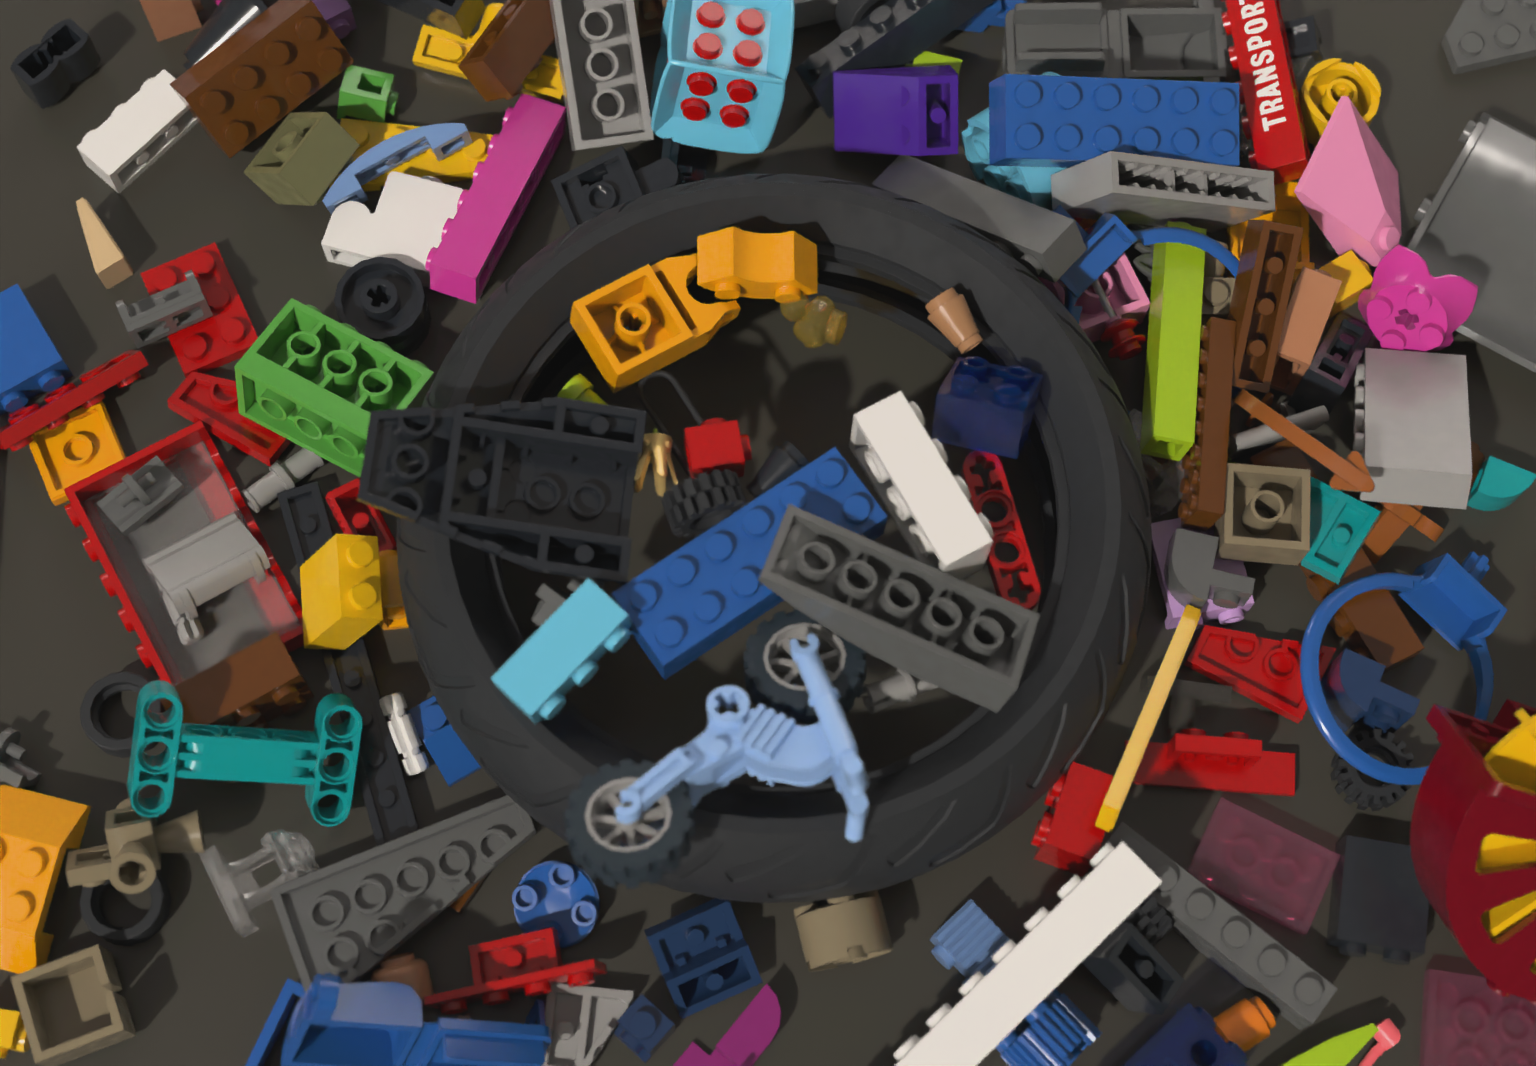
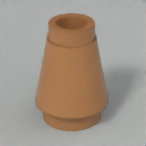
M954 287L942 292L925 305L930 314L927 319L958 348L961 354L967 353L983 341L964 295H958Z

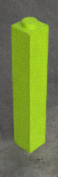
M1167 221L1164 226L1189 229L1206 235L1207 230L1191 226L1185 222ZM1173 242L1154 244L1140 440L1141 454L1179 462L1192 447L1195 439L1205 251L1188 244Z

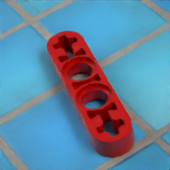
M986 449L975 450L965 458L961 470V478L965 482L971 496L970 500H968L976 514L982 513V506L988 502L1000 503L1006 510V517L999 522L989 521L994 537L991 538L993 542L986 562L996 595L1032 611L1036 607L1041 594L1040 585L999 457L992 451ZM976 463H981L984 469L991 468L987 477L989 490L982 493L984 485L979 474H971ZM1002 542L1011 543L1017 548L1019 558L1012 563L1001 562L994 554L995 546ZM1020 569H1024V572H1019L1017 576L1019 588L1021 591L1029 590L1030 592L1025 599V603H1020L1017 597H1009L1014 587L1011 574Z

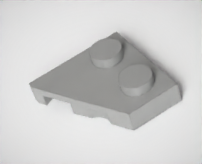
M568 984L551 985L552 992L547 994L545 1024L551 1029L552 1042L544 1054L545 1062L542 1066H592L617 1027V1020L631 1005L634 999V991L588 986L568 987Z

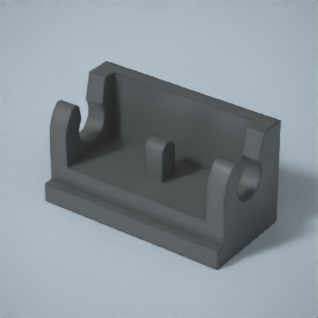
M192 270L184 273L187 278L186 281L127 306L123 299L115 302L126 330L137 348L214 316Z

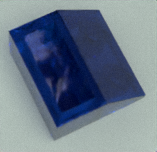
M958 357L937 392L931 440L936 438L939 442L1017 459L1027 439L1043 375L1033 373L1023 366L1012 365L1005 367L991 364L981 357Z

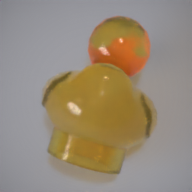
M801 294V300H789L780 304V310L785 319L796 322L793 332L805 347L817 348L825 343L839 345L847 324V312L837 310L831 299L826 296H817L809 302L808 295Z

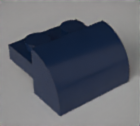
M1347 648L1327 667L1320 681L1327 706L1336 723L1344 732L1357 721L1362 722L1361 726L1369 732L1373 729H1382L1381 735H1385L1388 732L1394 733L1415 715L1420 699L1380 682L1386 666Z
M712 899L644 930L659 971L681 1019L762 983L753 956L743 938L729 900Z

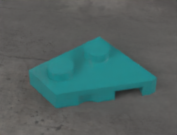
M1310 476V551L1302 559L1301 566L1339 585L1378 521L1381 511L1340 490H1334L1330 485Z

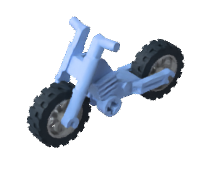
M794 608V612L785 613V610L773 614V619L769 622L763 620L756 627L757 633L749 636L746 643L747 651H744L743 656L746 688L750 690L751 700L757 708H750L749 697L741 688L732 685L718 687L709 694L706 701L708 718L706 730L684 747H677L657 765L644 760L642 764H633V760H621L620 765L611 767L610 763L599 767L598 773L593 776L587 774L580 781L581 787L578 791L573 789L568 798L569 809L565 808L564 813L568 844L578 866L583 865L585 874L590 878L596 880L599 877L603 879L604 885L617 888L618 884H626L627 889L640 888V883L649 881L650 885L663 880L662 875L668 871L671 874L681 866L680 859L682 856L687 858L692 848L691 838H694L695 835L693 807L699 803L702 796L717 788L726 787L731 780L746 772L752 777L757 776L758 780L762 782L767 781L771 786L775 782L797 786H813L832 776L836 789L842 794L848 809L845 837L852 842L860 841L864 835L865 820L869 809V802L865 795L869 782L858 756L857 744L843 711L845 713L850 711L854 707V699L856 697L860 699L863 694L864 681H866V651L833 633L797 608ZM819 648L827 653L819 655ZM784 652H787L792 659L777 658ZM835 662L839 663V668L835 673L824 667ZM773 671L791 672L781 680ZM735 705L738 707L737 713L726 711L719 714L721 706H724L726 709H731ZM795 722L804 723V726L795 725ZM610 807L614 809L616 816H601ZM595 828L614 829L603 840L595 832ZM621 840V847L614 846L618 841Z

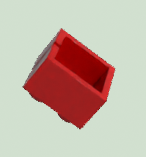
M1076 762L1070 765L1059 780L1047 791L1044 805L1051 808L1049 812L1044 811L1041 820H1038L1030 842L1031 845L1037 846L1033 859L1083 877L1091 867L1089 861L1099 852L1106 831L1096 827L1095 823L1114 776Z

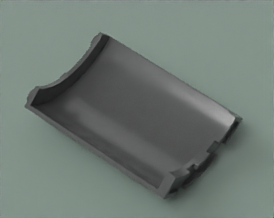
M1483 112L1477 123L1470 119L1458 139L1464 145L1432 201L1424 198L1413 219L1418 221L1419 224L1407 243L1406 248L1418 253L1426 261L1432 276L1457 275L1478 286L1477 299L1472 313L1455 331L1536 373V138Z

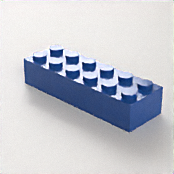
M1004 74L989 83V165L1070 168L1109 151L1236 167L1240 165L1239 83Z
M836 447L612 593L613 601L629 614L632 622L629 631L664 680L784 601L783 598L758 581L788 504L872 541L884 534L888 516Z

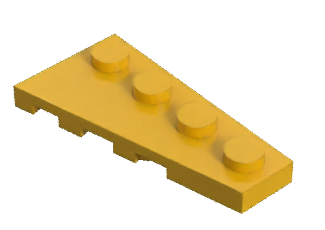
M341 118L340 126L360 144L352 155L353 162L382 141L419 127ZM469 132L473 143L438 161L430 148L361 187L364 189V192L381 190V186L385 185L388 174L392 171L420 178L432 176L443 183L473 180L476 165L479 161L485 162L488 156V147L493 135ZM338 174V175L334 178V180L331 182V184L329 185V187L332 186V184L335 182V180H336L341 174Z

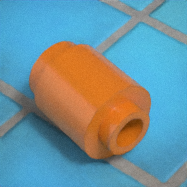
M1254 996L1249 1000L1243 998L1208 1022L1211 1031L1207 1033V1038L1220 1056L1227 1054L1232 1059H1236L1269 1037V1030L1276 1026V1021L1269 1008L1259 997Z

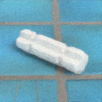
M395 692L382 697L379 704L383 715H388L390 721L386 723L398 754L402 753L404 757L401 763L405 774L412 776L427 770L429 763L425 752H420L419 746H422L411 714H406L404 708L408 706L403 694Z

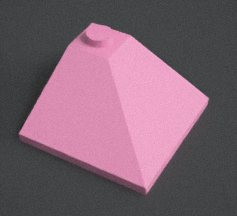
M1341 96L1294 193L1339 256L1352 250L1357 258L1365 261L1368 266L1377 267L1379 261L1399 244L1402 236L1398 171L1349 96Z

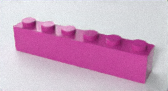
M521 93L514 107H508L504 115L503 128L500 134L495 133L490 140L488 156L485 162H478L473 174V184L469 190L464 189L459 197L457 213L454 219L448 218L444 224L441 243L438 248L432 247L427 256L425 269L430 272L431 290L474 304L478 302L565 135L566 107Z

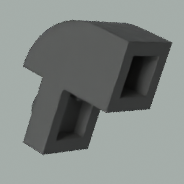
M1177 528L1169 540L1164 577L1171 595L1182 606L1186 607L1188 604L1202 609L1207 599H1212L1213 604L1219 607L1237 608L1238 606L1243 607L1252 596L1255 578L1213 569L1219 537Z

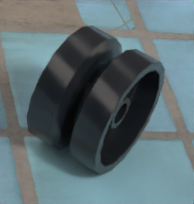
M376 257L366 259L348 269L338 282L334 301L340 323H347L354 327L358 333L376 342L380 341L387 344L393 351L404 357L417 350L428 336L431 323L428 302L421 279L410 266L392 258Z

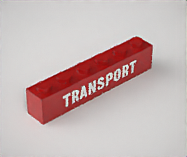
M1226 0L1227 11L1222 13V21L1227 36L1232 35L1234 46L1228 47V53L1233 69H1239L1241 80L1235 83H1239L1240 105L1245 104L1247 116L1241 118L1246 139H1252L1254 151L1248 153L1251 169L1273 171L1274 185L1299 179L1311 155L1280 0Z

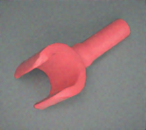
M1390 1018L1383 1019L1375 1025L1379 1031L1373 1037L1378 1043L1371 1047L1358 1066H1373L1379 1056H1382L1385 1051L1399 1042L1401 1037L1400 1031Z

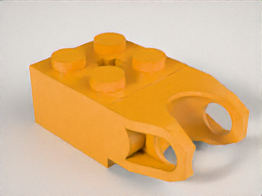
M697 253L689 256L665 258L651 266L647 264L573 302L570 324L613 394L707 345L720 328L738 316L741 307L736 300L703 304L694 300L688 293L687 286L697 276Z

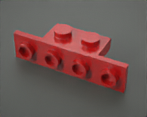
M1183 729L1180 731V734L1176 733L1168 743H1148L1132 784L1293 797L1295 796V753L1262 751V740L1249 739V734L1243 732H1227L1223 734V737L1206 736V731L1202 729ZM1129 740L1124 741V752Z
M547 928L468 946L474 986L424 996V1005L441 1010V1015L462 1013L468 1010L467 1004L483 1000L484 1006L503 1004L510 1001L509 994L525 991L526 996H539L552 992L551 985L568 982V987L589 985L595 982L594 976L608 973L607 965L598 960L591 959L563 966L558 930Z

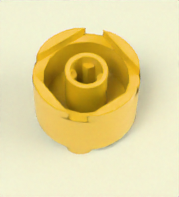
M1331 58L1318 63L1309 71L1298 95L1307 140L1314 148H1316L1341 96H1349L1368 127L1370 126L1379 108L1381 88L1375 75L1364 65L1354 62L1352 65L1341 62V58Z

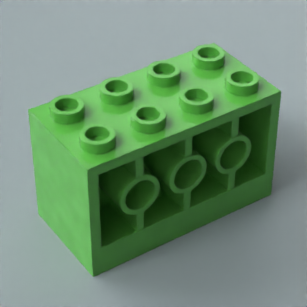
M293 298L287 302L234 366L239 414L358 477H361L371 411L420 408L426 393L434 381V372L429 370L422 362L410 360L393 351L387 344L380 341L376 342L358 333L351 325L339 323L322 314L316 307L308 304L304 305Z

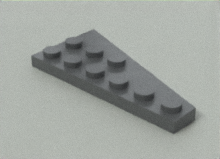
M506 795L269 889L305 994L317 974L332 973L340 976L344 983L358 982L535 836L536 830L530 815Z

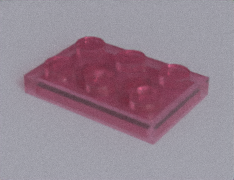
M1221 797L1217 801L1187 868V872L1210 890L1301 935H1305L1308 933L1340 855Z

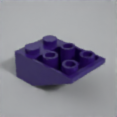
M951 65L833 71L834 150L909 156L958 154V74Z

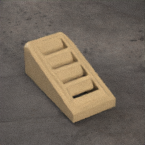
M82 197L76 201L93 266L105 288L110 289L132 276L134 270L87 199Z

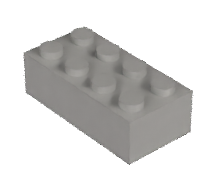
M549 0L572 151L653 140L654 136L651 129V116L634 0Z

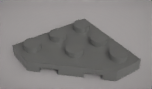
M1464 0L1441 41L1453 75L1535 57L1536 0Z

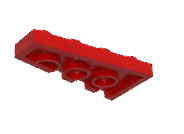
M127 350L79 377L82 384L77 387L74 383H69L47 393V396L44 397L46 404L40 407L38 404H33L26 408L23 406L10 413L9 424L0 428V449L6 450L10 448L12 452L19 450L34 440L32 434L46 426L48 430H51L70 419L68 412L82 405L86 409L102 401L106 397L103 392L117 384L121 388L136 381L141 376L138 371L149 365L141 350Z

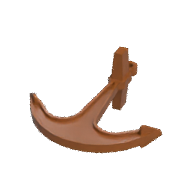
M1242 389L1235 398L1234 402L1251 414L1245 423L1247 427L1250 428L1259 422H1263L1333 471L1335 474L1329 484L1334 490L1370 493L1375 489L1373 479L1359 452H1351L1346 460L1273 410L1271 407L1274 394L1271 392L1267 393L1260 401ZM1377 502L1374 508L1381 511L1362 549L1369 560L1376 564L1409 525L1434 542L1438 540L1445 529L1420 513L1423 506Z

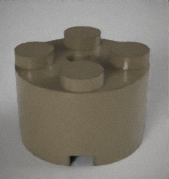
M878 889L847 897L827 899L828 904L820 907L816 903L793 910L809 972L838 968V965L853 962V964L887 954L893 950Z

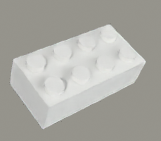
M899 391L854 414L849 447L917 561L963 580L983 569L993 542L991 539L994 537L992 527L982 513L976 514L968 501L971 498L970 492L963 479L959 475L954 477L946 465L948 458L938 439L934 438L931 440L923 427L925 425L923 414L914 401L908 403L902 391Z

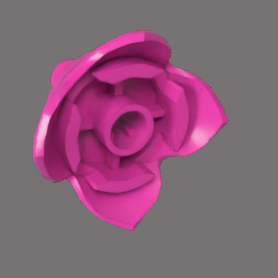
M1398 244L1379 261L1374 271L1371 288L1364 289L1359 295L1358 308L1363 319L1367 322L1375 337L1380 341L1382 349L1415 352L1440 351L1451 345L1454 339L1452 333L1472 313L1477 299L1478 286L1457 275L1432 276L1426 261L1418 253Z

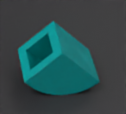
M1489 456L1482 464L1469 493L1467 506L1482 511H1496L1506 508L1530 487L1536 478V474Z

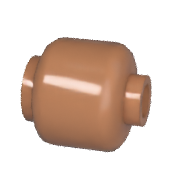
M414 952L385 958L379 963L380 967L371 974L372 982H398L411 986L422 1000V1007L425 1006L423 997L434 994L428 964L423 959L415 958Z

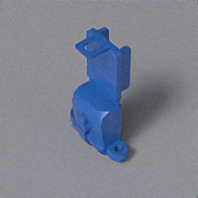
M332 973L317 974L306 994L299 1000L292 1013L282 1048L281 1066H542L545 1062L544 1054L552 1042L551 1029L545 1024L543 1000H536L525 1019V1024L439 1018L437 1023L423 1022L422 1000L409 985L398 982L344 983L338 975Z

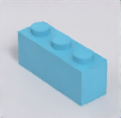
M588 578L490 679L536 725L543 717L546 720H550L566 703V699L563 696L575 684L579 687L583 686L596 673L599 667L596 662L608 650L614 653L627 641L631 634L628 629L632 626L629 614Z

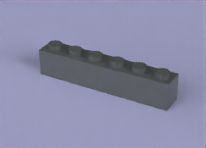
M899 155L871 184L874 188L912 199L964 223L996 243L1036 277L1039 276L1053 283H1056L1087 250L1074 219L909 155Z
M1122 821L1102 848L1108 842L1116 848L1123 841L1162 881L1149 896H1153L1158 901L1157 905L1165 909L1166 915L1172 920L1173 927L1171 929L1299 1030L1312 1025L1338 988Z

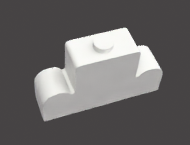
M396 171L390 172L374 213L371 214L369 209L358 201L344 202L335 208L321 243L327 261L353 267L362 260L376 257L397 259L410 266L421 279L422 285L430 288V272L425 269L427 256L432 247L438 248L441 243L442 230L448 218L454 219L457 213L459 197L463 189L444 184L432 176L420 178Z

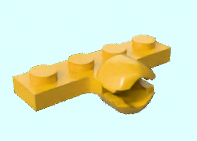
M491 3L486 6L479 30L474 35H470L467 40L443 29L423 24L412 59L414 65L468 79L459 69L458 65L504 4ZM542 55L543 60L541 64L529 72L522 82L523 88L519 93L563 104L564 95L558 59Z

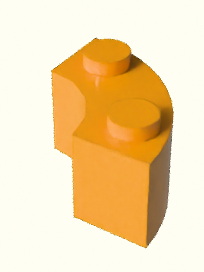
M732 226L697 236V285L714 291L715 297L723 300L744 297L775 299L776 302L782 304L797 303L801 300V296L818 293L817 245L795 231L778 234H760L744 231Z

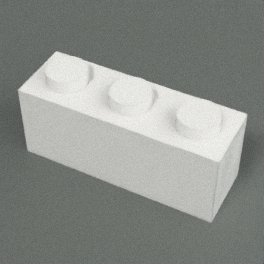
M165 69L155 77L146 80L141 86L140 91L126 103L118 105L111 116L97 129L89 131L77 146L86 165L118 194L198 123L169 85L175 78Z

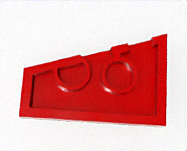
M192 371L167 400L170 410L193 423L201 420L208 432L269 467L277 461L292 442L239 414L236 381Z
M1204 625L1184 663L1185 666L1297 724L1303 719L1308 706L1304 698L1300 677L1301 644H1299V641L1282 639V641L1256 637L1254 633ZM1320 647V681L1336 650L1334 647Z

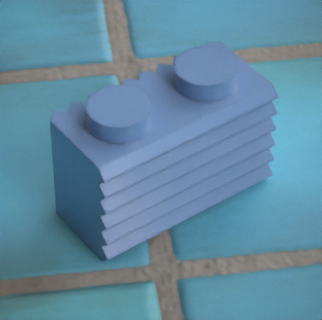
M971 899L939 928L930 939L935 946L931 950L934 957L946 969L950 970L954 966L966 978L962 985L977 971L986 976L997 965L992 957L1010 940Z

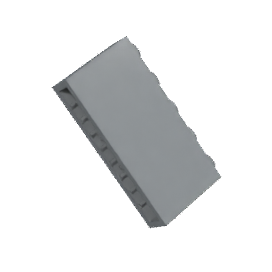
M1109 151L1051 175L1052 210L1061 205L1075 218L1098 220L1106 212L1115 214L1123 223L1164 227L1167 221L1185 222L1194 227L1207 229L1206 232H1214L1276 211L1273 171Z
M1365 348L1364 363H1358L1354 372L1353 387H1355L1353 410H1355L1353 434L1355 435L1353 451H1357L1362 455L1375 484V489L1370 493L1360 492V500L1466 510L1473 475L1466 355Z

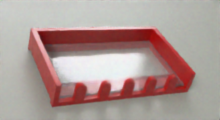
M201 420L64 489L70 501L69 504L64 506L65 511L75 528L82 525L88 537L81 540L93 563L100 560L105 570V573L99 575L101 582L111 598L118 595L123 608L117 610V613L129 633L134 630L136 631L141 641L140 644L135 646L137 653L146 668L154 666L160 678L158 680L166 681L176 686L275 631L289 652L304 646L302 607ZM157 455L171 473L183 484L185 489L178 494V497L168 505H164L149 517L143 525L125 537L96 503L123 482L121 478L125 474L129 473L131 476ZM234 512L259 545H261L268 557L271 567L264 570L267 580L258 584L254 577H251L197 606L198 617L196 619H199L204 630L203 639L191 645H184L180 641L177 633L178 628L173 624L163 600V591L159 590L154 576L147 571L142 559Z

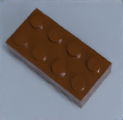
M278 0L169 85L212 141L231 158L353 64L354 60L312 0Z

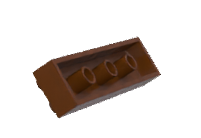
M1210 317L1205 325L1201 326L1194 444L1184 455L1181 463L1182 469H1185L1184 478H1182L1180 483V493H1183V498L1178 509V517L1181 518L1180 527L1206 532L1224 515L1236 321Z

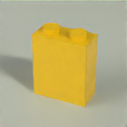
M335 534L300 566L304 648L346 650L383 620L377 536Z

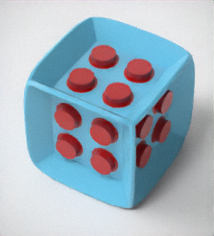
M667 0L661 28V47L655 64L650 104L653 134L663 139L672 138V142L738 154L764 152L774 135L785 97V82L788 77L793 50L794 0Z

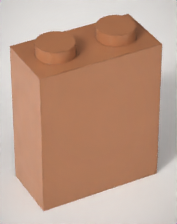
M1303 266L1291 287L1270 388L1288 395H1292L1311 365L1342 281L1332 278L1324 270L1309 269Z

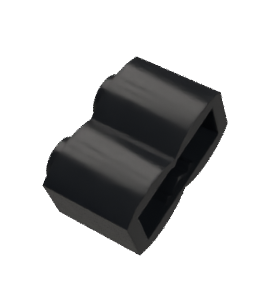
M68 18L52 26L43 36L41 43L30 46L22 51L15 58L10 69L23 92L41 109H44L60 101L69 91L71 84L77 83L93 73L99 65L101 58L90 36L71 18Z

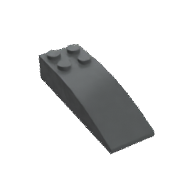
M788 504L758 581L792 606L871 655L921 680L996 713L999 712L1018 688L1040 616L1035 612L791 504Z

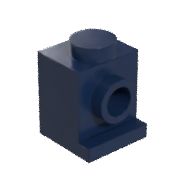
M641 994L617 1020L619 1026L613 1034L646 1064L676 1029L675 1024Z

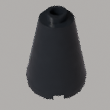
M222 0L184 51V55L188 59L183 63L184 67L187 70L269 7L262 0Z

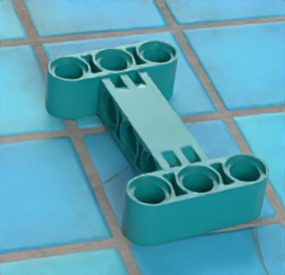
M156 680L146 684L140 690L137 699L127 781L131 805L139 815L151 818L165 813L172 801L175 778L306 785L305 800L316 822L330 827L342 823L348 817L351 809L361 739L362 717L352 699L347 695L331 693L323 697L316 709L314 730L299 731L182 723V704L179 694L172 684ZM158 698H166L172 701L170 708L163 713H154L148 708ZM341 710L349 711L347 720L342 724H329L330 717L335 712ZM159 741L166 744L165 750L158 755L150 756L143 752L144 748L151 742ZM336 752L344 754L342 760L335 766L323 765L328 755ZM154 784L161 787L160 792L152 798H144L138 795L140 789L146 785ZM334 794L338 796L335 803L329 807L317 806L319 800L325 795Z

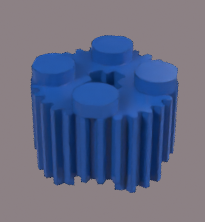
M1055 988L995 1048L1001 1053L1000 1056L1009 1066H1070L1102 1032L1065 993L1061 994Z

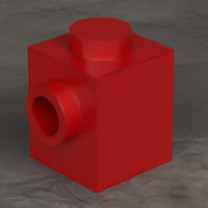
M713 418L702 422L700 426L684 428V445L689 473L692 479L698 478V474L704 472L709 475L713 470L723 472L726 469L731 470V472L735 471L738 477H744L745 461L752 460L748 434L740 435L737 420L726 422L723 418Z

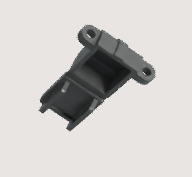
M1192 0V8H1120V10H1106V8H1102V3L1099 2L1017 3L1015 8L1008 11L1005 17L1002 75H1041L1045 72H1054L1061 76L1224 82L1226 79L1225 53L1227 51V37L1223 35L1221 8H1214V0Z

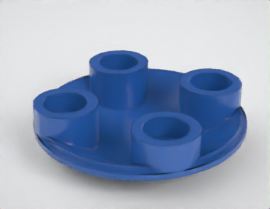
M553 860L534 866L521 878L512 894L514 914L521 930L524 933H529L547 928H555L558 930L560 948L575 945L583 940L592 931L599 916L600 899L595 883L585 874L583 869L566 861Z

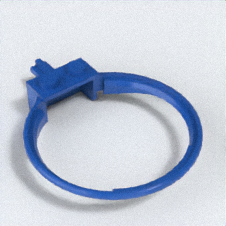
M1061 205L1052 210L1074 219ZM1105 212L1087 231L1075 220L1087 250L1057 282L1063 287L1065 292V308L1079 323L1082 306H1074L1077 299L1139 239H1141L1144 246L1173 242L1197 247L1218 259L1227 267L1235 279L1239 260L1219 242L1199 232L1179 227H1150L1130 231L1115 214ZM1232 386L1231 397L1233 398L1241 388ZM1128 411L1133 427L1141 429L1142 415Z
M1474 551L1470 552L1460 565L1452 556L1445 553L1419 565L1412 575L1385 572L1353 580L1329 594L1311 616L1304 632L1300 651V677L1304 698L1317 728L1328 744L1341 758L1360 772L1386 783L1418 785L1421 784L1429 766L1401 768L1383 763L1358 748L1338 726L1327 706L1319 676L1320 645L1329 621L1342 605L1359 594L1382 589L1400 591L1398 595L1457 651L1462 650L1463 647L1466 650L1472 665L1476 685L1474 717L1486 721L1493 696L1494 672L1485 637L1494 632L1508 609L1480 584L1490 568L1487 564L1489 559L1484 554L1478 556Z

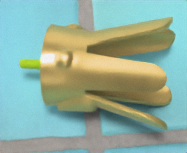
M656 428L653 430V433L644 434L642 454L638 460L634 478V492L638 493L641 491L648 465L652 463L656 493L658 496L663 497V494L666 492L667 463L674 485L678 484V480L671 459L673 440L666 434L658 433Z

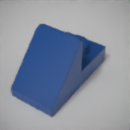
M435 696L406 711L407 714H411L417 733L449 787L482 768L452 728Z

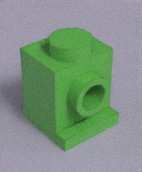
M355 65L347 67L339 91L337 119L341 120V118H345L347 115L384 123L387 114L394 116L399 99V92L393 91L394 75Z

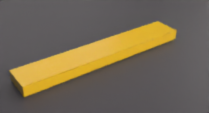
M1188 604L1184 609L1095 823L1096 827L1108 832L1114 828L1202 614L1200 613L1201 609Z

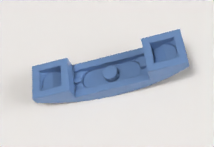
M464 123L433 124L411 129L382 141L358 157L335 180L323 199L326 208L332 215L335 208L344 202L358 201L363 203L369 200L361 187L362 185L430 148L437 160L440 161L473 143L468 129Z

